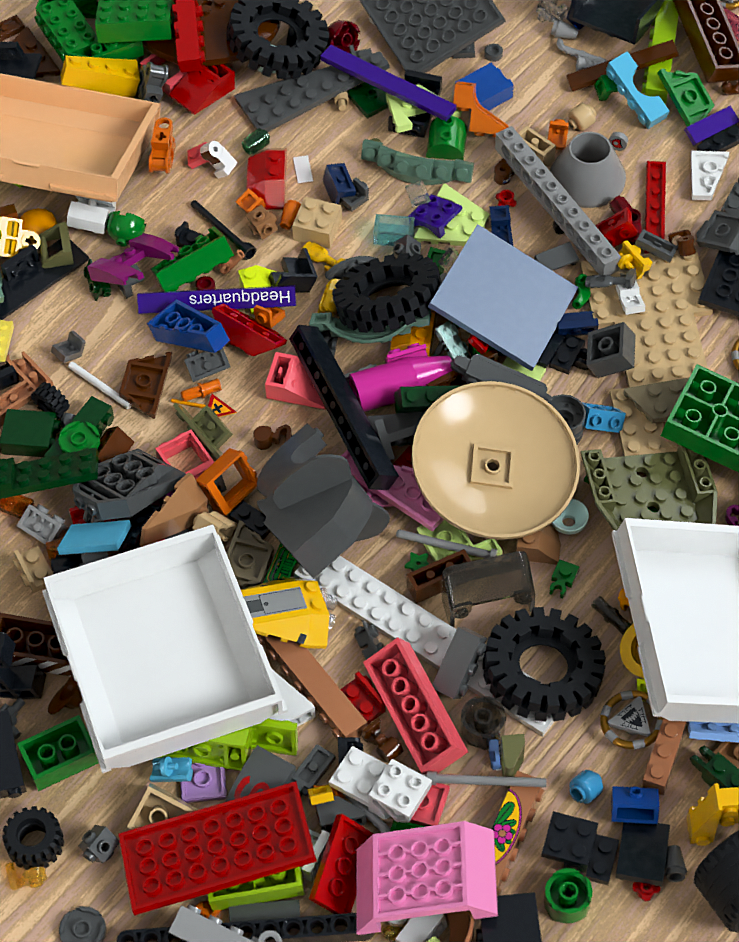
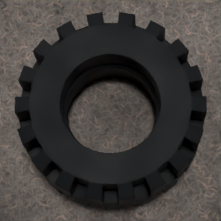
M32 806L31 810H28L27 807L22 808L23 812L18 813L16 811L13 813L14 818L9 817L6 821L8 826L3 828L4 835H2L6 851L11 861L15 862L20 868L23 865L25 870L29 871L31 867H34L35 871L40 870V866L43 865L47 868L49 867V862L52 861L54 863L57 860L56 855H61L62 853L61 847L64 846V836L60 824L51 811L47 813L46 808L41 807L40 810L37 809V806ZM32 831L46 833L44 839L37 845L25 846L21 844L23 838Z

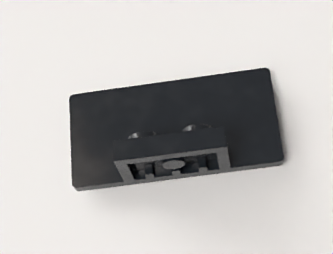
M0 42V73L35 80L42 59L41 53H24L18 42Z

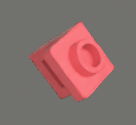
M207 142L187 151L188 166L192 169L209 162L203 159L200 154L201 146Z

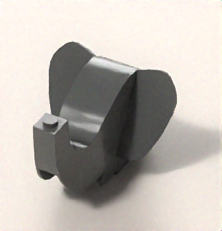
M307 423L285 442L262 468L258 477L257 488L266 499L258 500L257 505L266 516L263 523L314 579L354 542L369 539L382 533L390 521V515L383 507L372 502V499L351 474V468L345 457L333 454L316 456L326 446V443L322 440L324 435L317 427L313 429Z

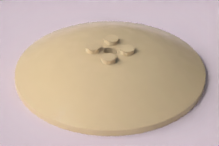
M504 382L470 383L442 395L427 409L421 418L412 443V468L417 485L425 500L448 523L478 537L499 540L515 539L544 529L554 522L566 509L576 491L579 480L580 458L578 447L570 427L561 414L537 394L525 388ZM495 463L498 466V470H490L487 464Z

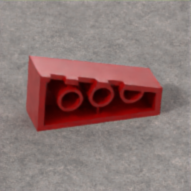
M174 0L175 4H172L175 17L174 29L177 38L175 39L177 62L182 73L203 70V62H206L205 52L202 51V47H205L204 36L201 35V32L204 31L203 21L200 20V17L203 16L202 5H198L197 0Z

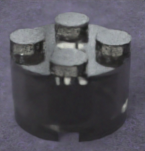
M490 696L477 699L475 697L467 701L461 711V735L470 745L483 750L489 749L490 740L498 739V743L501 741V736L505 734L506 714L503 705Z

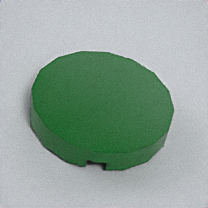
M74 421L67 424L59 434L58 443L62 453H71L96 447L98 450L100 445L99 432L89 422L80 423V421Z

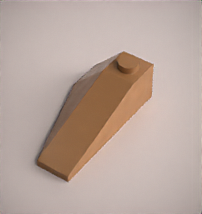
M188 472L175 484L174 490L176 491L171 497H165L160 512L155 510L142 527L141 547L193 527V521L198 514L208 513V498L191 473Z
M550 524L534 534L518 538L516 560L557 565L561 548L558 531Z

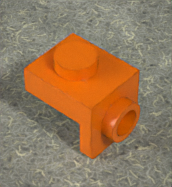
M561 119L550 121L548 140L554 143L558 150L565 149L569 123Z
M249 188L236 201V204L247 214L260 205L264 208L266 206L264 200L261 197L259 198Z
M256 305L254 307L255 322L271 329L285 318V310L277 307L264 308Z

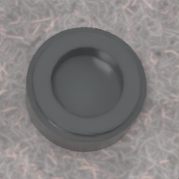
M498 44L487 45L484 53L485 58L492 62L499 61L503 56V48Z

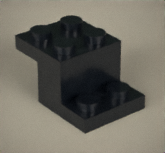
M553 811L541 857L563 862V869H575L590 881L608 885L619 840L598 835V823Z

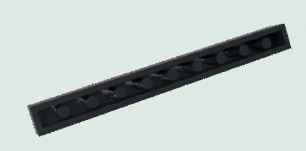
M298 325L289 340L368 489L389 490L399 475L323 335L316 326Z

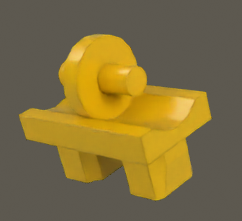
M628 240L623 241L622 248L618 252L621 259L617 265L620 269L627 268L630 270L631 268H636V279H641L644 272L650 270L653 262L649 257L643 258L640 255L641 248L631 245Z

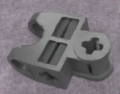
M148 62L142 66L139 72L140 82L136 92L139 95V100L160 102L163 96L162 87L168 78V65L159 66Z

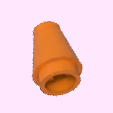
M288 200L284 204L280 222L282 228L289 230L293 225L301 206L299 202Z

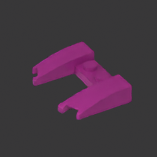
M143 233L129 240L130 247L126 248L122 254L113 256L110 260L100 258L88 265L87 268L91 281L127 285L128 277L137 278L138 280L144 278L142 272L130 266L145 257L173 260L175 257L174 253L171 252H179V248L160 237Z

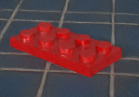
M344 814L336 815L309 900L332 914L351 913L357 896V849L374 833Z

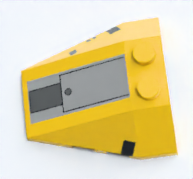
M281 578L241 589L251 614L252 625L256 634L266 637L269 634L280 637V641L286 643L288 640L298 642L300 647L326 649L329 612L317 581L302 578Z

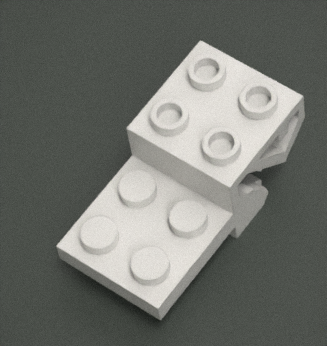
M76 196L78 202L71 201L67 215V226L92 231L96 234H104L107 230L109 213L116 211V202Z
M352 746L329 780V786L366 805L369 812L382 819H387L391 816L396 822L409 823L430 790L432 780L393 759L387 765Z

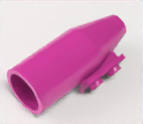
M419 343L409 345L406 350L394 349L389 351V355L384 359L385 364L350 373L348 376L349 385L363 411L367 412L394 404V393L400 387L427 386L428 383L453 371L450 368L451 357L428 356L426 344L419 345Z

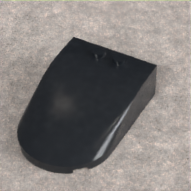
M572 0L569 20L635 45L652 24L664 0Z

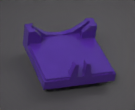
M431 194L408 216L410 227L424 226L431 230L438 238H441L445 235L444 227L462 210V206Z

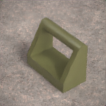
M67 222L58 223L39 234V248L43 268L74 264ZM61 239L63 250L49 258L46 241Z
M524 734L501 736L500 759L503 777H515L517 770L519 771L521 768L525 749Z

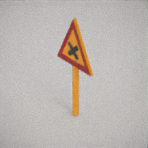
M211 394L208 406L211 407L218 417L237 413L214 394ZM173 398L171 399L172 403H178L198 408H204L206 406L204 404L189 401L184 402L183 400Z

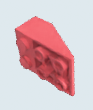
M275 352L265 383L266 398L326 410L299 357Z

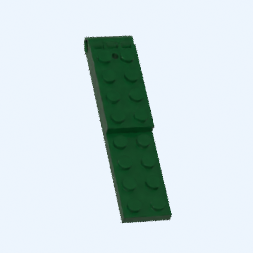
M97 447L63 453L52 457H43L32 461H23L18 464L15 463L14 458L0 459V499L96 480L98 478L99 461Z

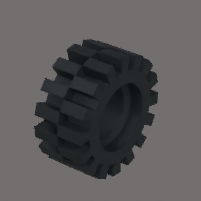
M42 382L31 394V399L38 406L37 408L43 412H56L57 420L70 407L69 401L65 399V395H62L61 391L57 390L54 385L51 386L50 383Z

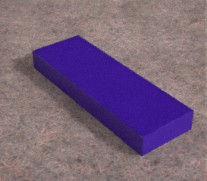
M730 105L686 127L684 131L694 146L708 137L734 124H738L739 118Z

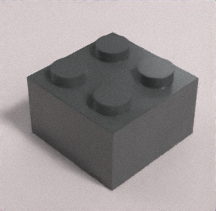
M625 322L588 332L586 366L598 378L634 368L635 333Z

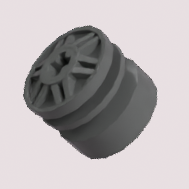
M561 394L551 397L547 402L567 422L578 445L582 439L586 417L583 403L571 395Z

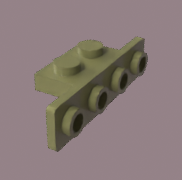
M175 403L173 405L177 410L175 414L183 422L186 421L189 424L187 426L188 430H192L195 435H198L201 444L205 449L211 451L210 456L216 461L223 455L219 448L233 435L232 432L208 405L193 418L183 406Z

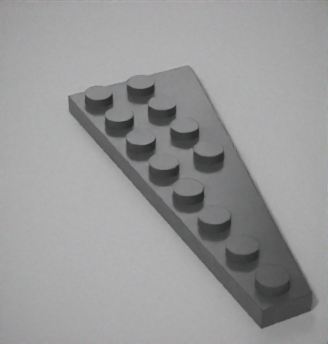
M380 51L359 57L383 70L390 68L389 62ZM333 66L312 71L307 75L302 74L299 78H289L238 93L234 97L258 134L262 136L364 81Z

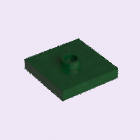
M366 82L347 91L349 99L367 119L389 108L386 101V92Z

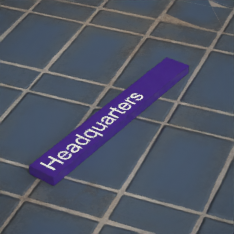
M295 285L137 294L139 314L160 313L176 299L198 311L212 310L213 307L223 303L232 309L254 308L256 305L264 308L297 305Z

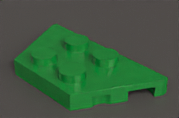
M660 69L657 72L687 127L707 117L715 105L697 73H684L677 70L673 73L666 72V69Z

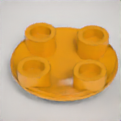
M32 209L20 217L23 220L22 230L33 231L38 235L56 225L55 216L46 209Z

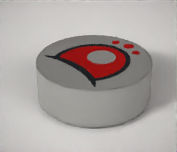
M614 132L609 138L612 147L617 151L624 150L628 144L627 136L621 132Z

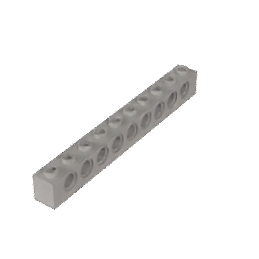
M510 126L496 133L495 149L506 160L511 169L599 275H611L619 271L617 265L621 259L619 253L517 131Z

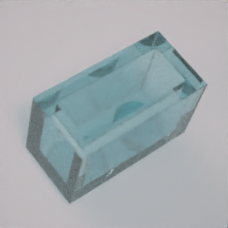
M376 214L373 244L393 246L395 241L407 234L414 238L415 217Z

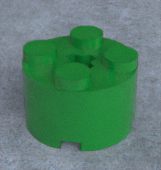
M571 868L560 869L549 878L545 886L544 906L552 920L561 923H575L587 916L593 893L590 880L580 874L579 871Z

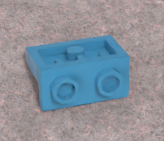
M582 402L586 410L584 423L586 429L620 433L619 431L623 428L626 413L613 406Z

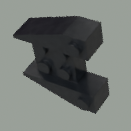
M0 632V698L41 699L46 674L38 665L32 663L24 666H11L16 643L8 634Z

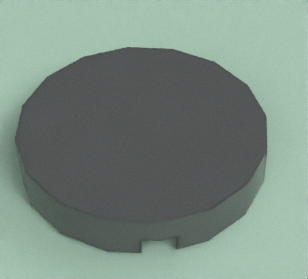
M77 907L75 910L66 913L60 922L59 934L62 942H103L106 937L107 928L105 920L99 911L91 907Z

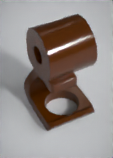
M689 230L668 234L670 243H672V239L675 236H681L677 239L679 256H690L696 253L693 244L694 236L691 235Z
M287 424L278 427L275 433L272 432L269 426H259L253 432L255 446L260 450L269 449L273 442L279 444L282 436H286L285 442L292 437L291 427Z
M377 718L362 731V738L366 742L378 745V748H376L377 753L384 761L390 763L391 759L394 760L403 753V748L394 737L387 738L384 733L380 732L381 720Z

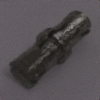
M601 596L597 597L591 604L604 617V620L607 623L610 622L622 635L632 625L622 617L616 607L610 606Z

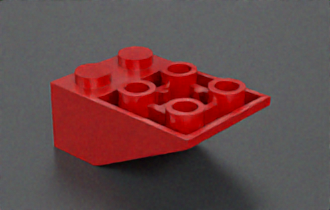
M224 64L203 65V70L187 72L170 92L169 97L195 115L235 89V72Z

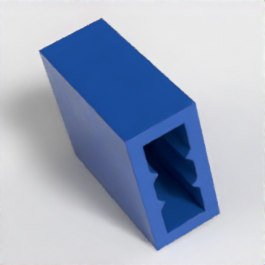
M492 63L458 80L460 82L476 83L477 99L488 111L513 98L514 85L512 81L507 79L501 70Z

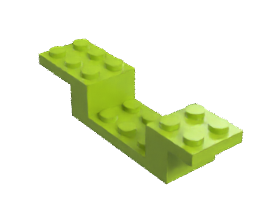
M268 718L259 724L157 758L169 756L170 758L190 757L194 764L199 763L241 771L251 755L252 749H255L257 745L269 752L296 756L298 751L297 723Z

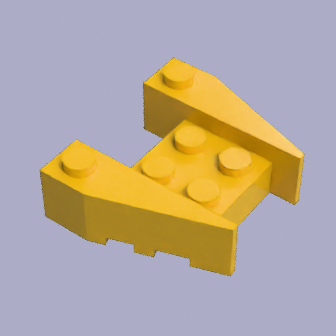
M715 783L708 790L706 798L700 797L697 800L698 805L691 806L688 809L686 817L690 844L705 846L713 843L718 825L721 824V826L728 827L739 823V787L719 788V784Z

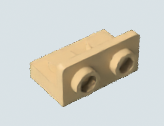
M39 546L22 554L19 553L18 549L14 550L15 559L12 560L17 571L22 570L24 574L21 578L25 587L30 586L33 593L46 588L43 578L53 575V572Z

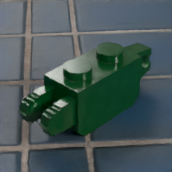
M702 746L699 751L709 762L705 763L697 755L690 758L691 763L702 772L701 777L704 782L710 787L715 783L719 784V788L739 787V769L719 752L715 754L706 746Z

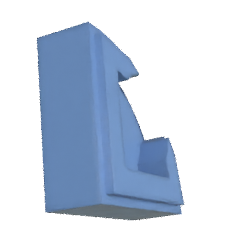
M493 739L489 742L488 751L491 768L496 770L500 769V752L498 739Z

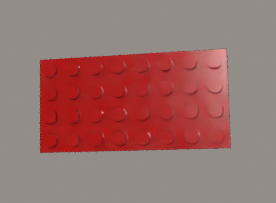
M296 781L118 833L134 916L317 862Z

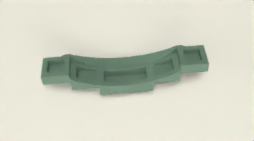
M364 139L362 145L361 159L376 162L377 166L382 167L387 173L404 182L418 185H437L453 180L467 183L472 181L475 164L473 162L459 159L437 160L413 156L388 148L381 142Z
M428 309V315L423 318L415 316L416 322L406 325L402 321L399 322L400 328L390 330L389 325H387L384 332L374 333L373 328L368 333L359 332L358 328L354 331L348 329L347 325L344 326L340 319L332 316V312L312 313L309 326L318 327L320 332L330 330L331 337L338 336L350 340L352 343H384L392 341V337L396 335L411 333L412 326H429L432 313L431 309Z

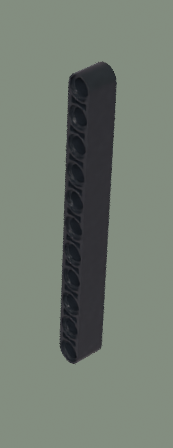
M357 913L227 922L221 924L228 929L232 925L244 931V933H252V936L257 938L263 932L273 930L281 936L283 942H356L370 940L375 934L357 935ZM338 925H344L347 927L346 930L342 932H338L335 930V928ZM170 927L134 929L119 933L116 942H148L151 939H156L158 942H170L177 936L168 932ZM314 927L323 928V931L318 934L313 933L311 930ZM295 928L299 930V933L290 935L288 931ZM268 938L265 942H276V940Z

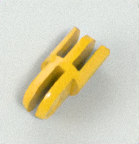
M331 279L327 283L319 303L318 313L332 312V316L336 314L337 310L332 293L340 279Z

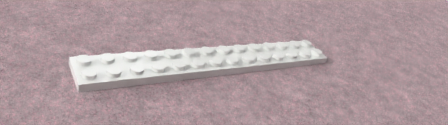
M341 556L335 559L314 579L301 565L294 572L295 578L317 581L324 597L360 620H364L369 625L373 624L377 631L391 640L398 637L409 642L416 656L439 670L457 629ZM484 654L480 656L476 663L478 665L477 671L474 676L470 677L467 683L469 690L543 737L554 723L552 715L548 714L546 722L536 721L535 712L530 711L528 717L524 718L517 715V705L510 711L501 705L503 696L495 699L489 691L491 684L486 685L483 677L484 669H482Z

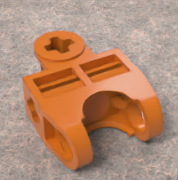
M159 118L155 122L151 139L152 150L149 156V172L165 171V173L169 174L170 168H172L176 144L172 136V120L169 118ZM162 123L169 124L167 128L159 127Z

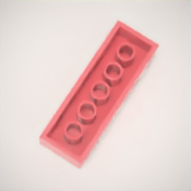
M397 637L363 662L421 773L427 774V771H433L438 774L468 753L466 746L409 642Z

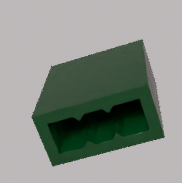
M7 409L0 438L2 454L44 457L57 440L56 433L60 432L61 424L57 420L56 412Z

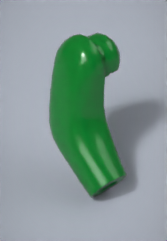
M579 274L574 281L578 287L576 291L577 297L572 302V306L575 309H580L591 296L590 288L585 286L587 277L585 274Z

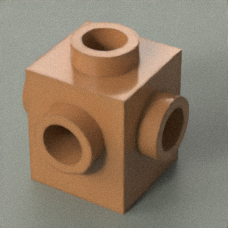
M262 205L246 214L250 223L248 227L254 235L258 234L262 240L278 230L275 223L277 218L272 211L268 212Z

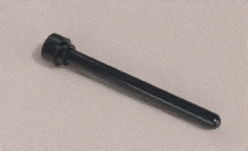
M193 200L191 202V206L235 244L239 248L238 250L244 252L246 260L251 259L255 255L256 247L249 242H243L198 201Z

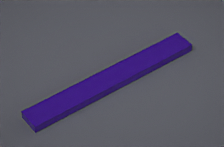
M330 45L320 56L321 61L444 121H447L456 111L457 105L333 45Z

